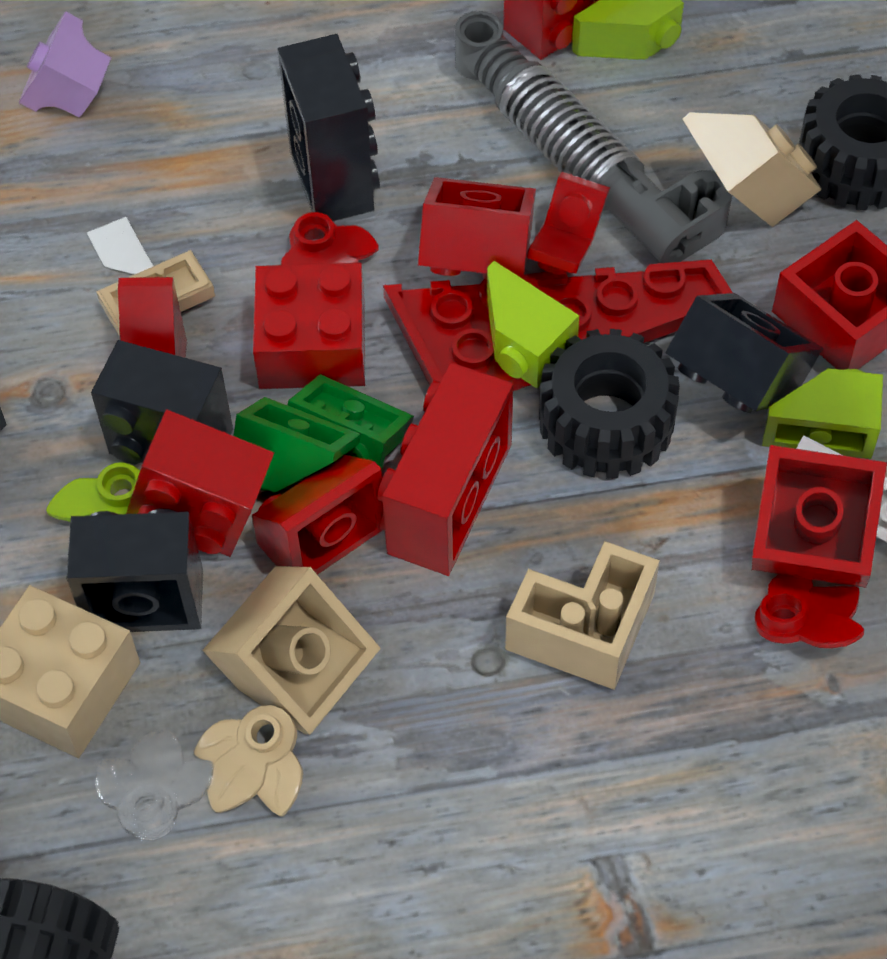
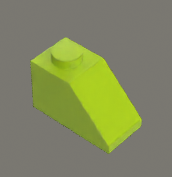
M599 0L574 16L572 52L582 57L646 60L661 49L671 47L680 37L684 2L682 0Z
M493 261L487 267V303L495 361L511 377L522 378L535 388H538L541 385L544 365L550 364L552 352L557 347L565 349L566 340L575 335L578 336L579 315Z
M826 369L769 407L762 446L770 447V445L796 449L804 435L843 456L872 459L881 431L883 375L865 373L858 369Z

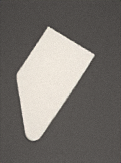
M127 217L87 232L100 260L106 268L135 275L153 267Z

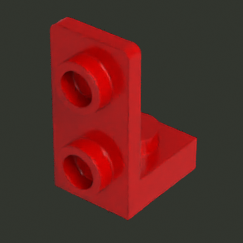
M561 172L557 179L544 225L529 246L527 258L537 261V265L541 269L553 274L577 273L593 244L610 187Z

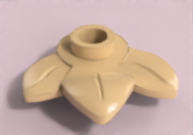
M274 705L258 706L249 711L242 720L229 719L215 723L201 736L194 754L199 759L213 765L208 776L207 792L211 807L215 812L223 813L251 800L256 794L272 812L280 817L284 816L291 809L302 785L303 769L293 753L297 741L296 724L285 710ZM267 724L273 725L274 734L271 740L263 744L258 743L257 733L259 729Z

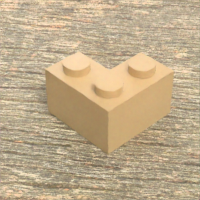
M604 541L584 588L528 569L506 616L505 650L615 690L653 599L660 560Z

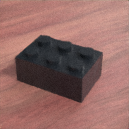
M338 33L277 48L290 154L311 212L323 213L329 216L332 221H337L374 211L373 190L380 188V180L375 162L371 159V156L378 155V147L372 126L368 125V121L375 120L376 114L370 91L368 89L360 90L358 83L361 82L355 54L353 52L345 53Z

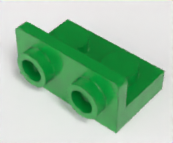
M321 374L290 398L287 404L295 409L360 433L359 444L344 455L375 461L381 470L383 469L385 457L403 441L404 435L408 427L413 423L414 415Z

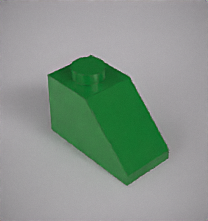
M263 397L236 414L233 436L274 452L260 490L277 492L339 459L359 444L361 434L270 398Z

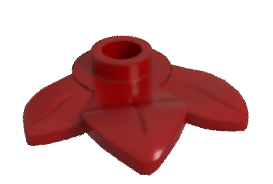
M310 212L300 216L292 227L289 234L291 248L282 257L281 265L359 263L358 260L375 254L379 250V246L374 237L360 226H337L329 216L319 212Z
M778 574L768 584V595L762 599L760 606L756 609L755 628L763 638L780 644L802 641L818 648L832 649L848 646L864 636V628L858 622L852 620L858 608L859 588L851 586L815 587L811 579Z

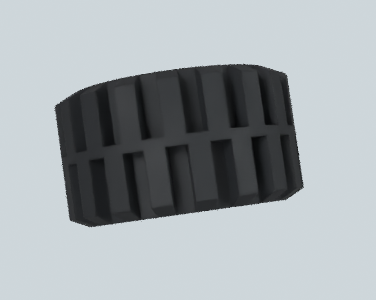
M860 74L850 75L848 81H844L841 78L830 81L829 88H819L815 92L814 99L809 100L799 144L817 166L811 174L822 190L816 194L824 200L829 197L835 199V205L844 208L846 204L856 205V210H867L868 205H875L877 209L887 207V82L882 81L881 76L871 75V78L868 79L862 78Z
M598 329L587 331L586 338L582 340L576 335L566 340L565 349L557 347L552 352L550 364H545L542 371L539 406L542 439H548L547 448L554 457L563 454V465L571 470L577 465L583 467V475L594 478L596 472H606V479L619 478V471L624 470L630 476L640 473L643 462L652 466L659 460L660 451L666 452L674 432L680 384L679 377L674 376L675 366L670 358L662 359L663 350L655 343L647 346L643 344V336L633 333L631 337L622 336V330L610 329V334L600 335ZM597 396H613L628 402L632 407L621 411L609 412L593 408L584 401Z
M0 878V959H112L120 927L118 926L119 922L108 911L86 897L60 887L30 880Z

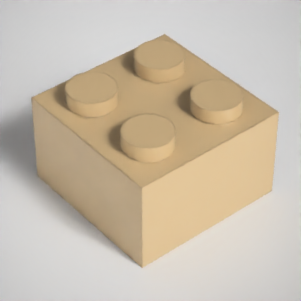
M29 585L0 627V721L79 759L140 664L130 630Z

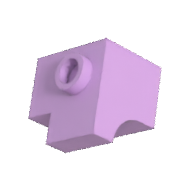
M65 11L50 34L46 44L38 43L27 65V68L32 71L19 100L20 104L35 112L43 107H57L79 118L82 116L98 93L111 60L110 56L95 49L86 40L82 30L83 20Z

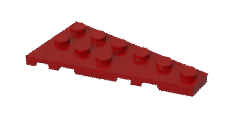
M712 259L649 264L645 271L616 273L614 267L595 268L594 275L567 277V273L559 275L544 272L524 274L522 278L579 315L578 337L581 340L586 338L587 331L598 329L600 335L610 334V329L622 330V336L631 337L633 333L643 336L644 343L676 332L696 296L733 293ZM484 278L480 284L451 286L450 280L430 281V288L402 290V284L383 285L384 299L429 385L434 380L441 382L450 362L512 382L513 391L531 385L522 378L511 377L495 361L487 303V279Z

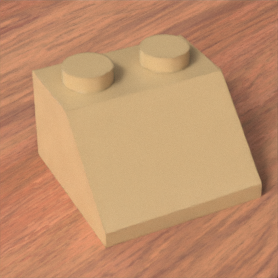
M690 112L682 119L726 190L771 227L777 225L822 190L811 174L817 168L816 164L800 144L794 146L791 139L779 125L776 124L770 129L755 115Z
M275 566L202 651L239 691L261 706L274 705L282 708L293 718L297 730L303 734L311 735L381 648L311 567Z

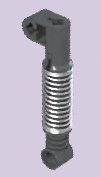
M472 11L458 19L455 25V67L458 72L465 78L479 80L496 97V106L513 125L517 126V129L523 132L524 136L530 139V142L537 146L540 152L544 153V157L551 160V164L558 167L559 172L572 173L574 176L610 187L603 211L609 210L660 263L681 262L718 239L724 233L732 195L726 190L716 172L699 170L661 191L644 174V164L629 148L625 147L622 141L618 140L616 135L611 133L610 129L604 126L545 66H542L538 61H528L503 36V24L498 17L485 11ZM697 211L696 219L693 220L694 212Z

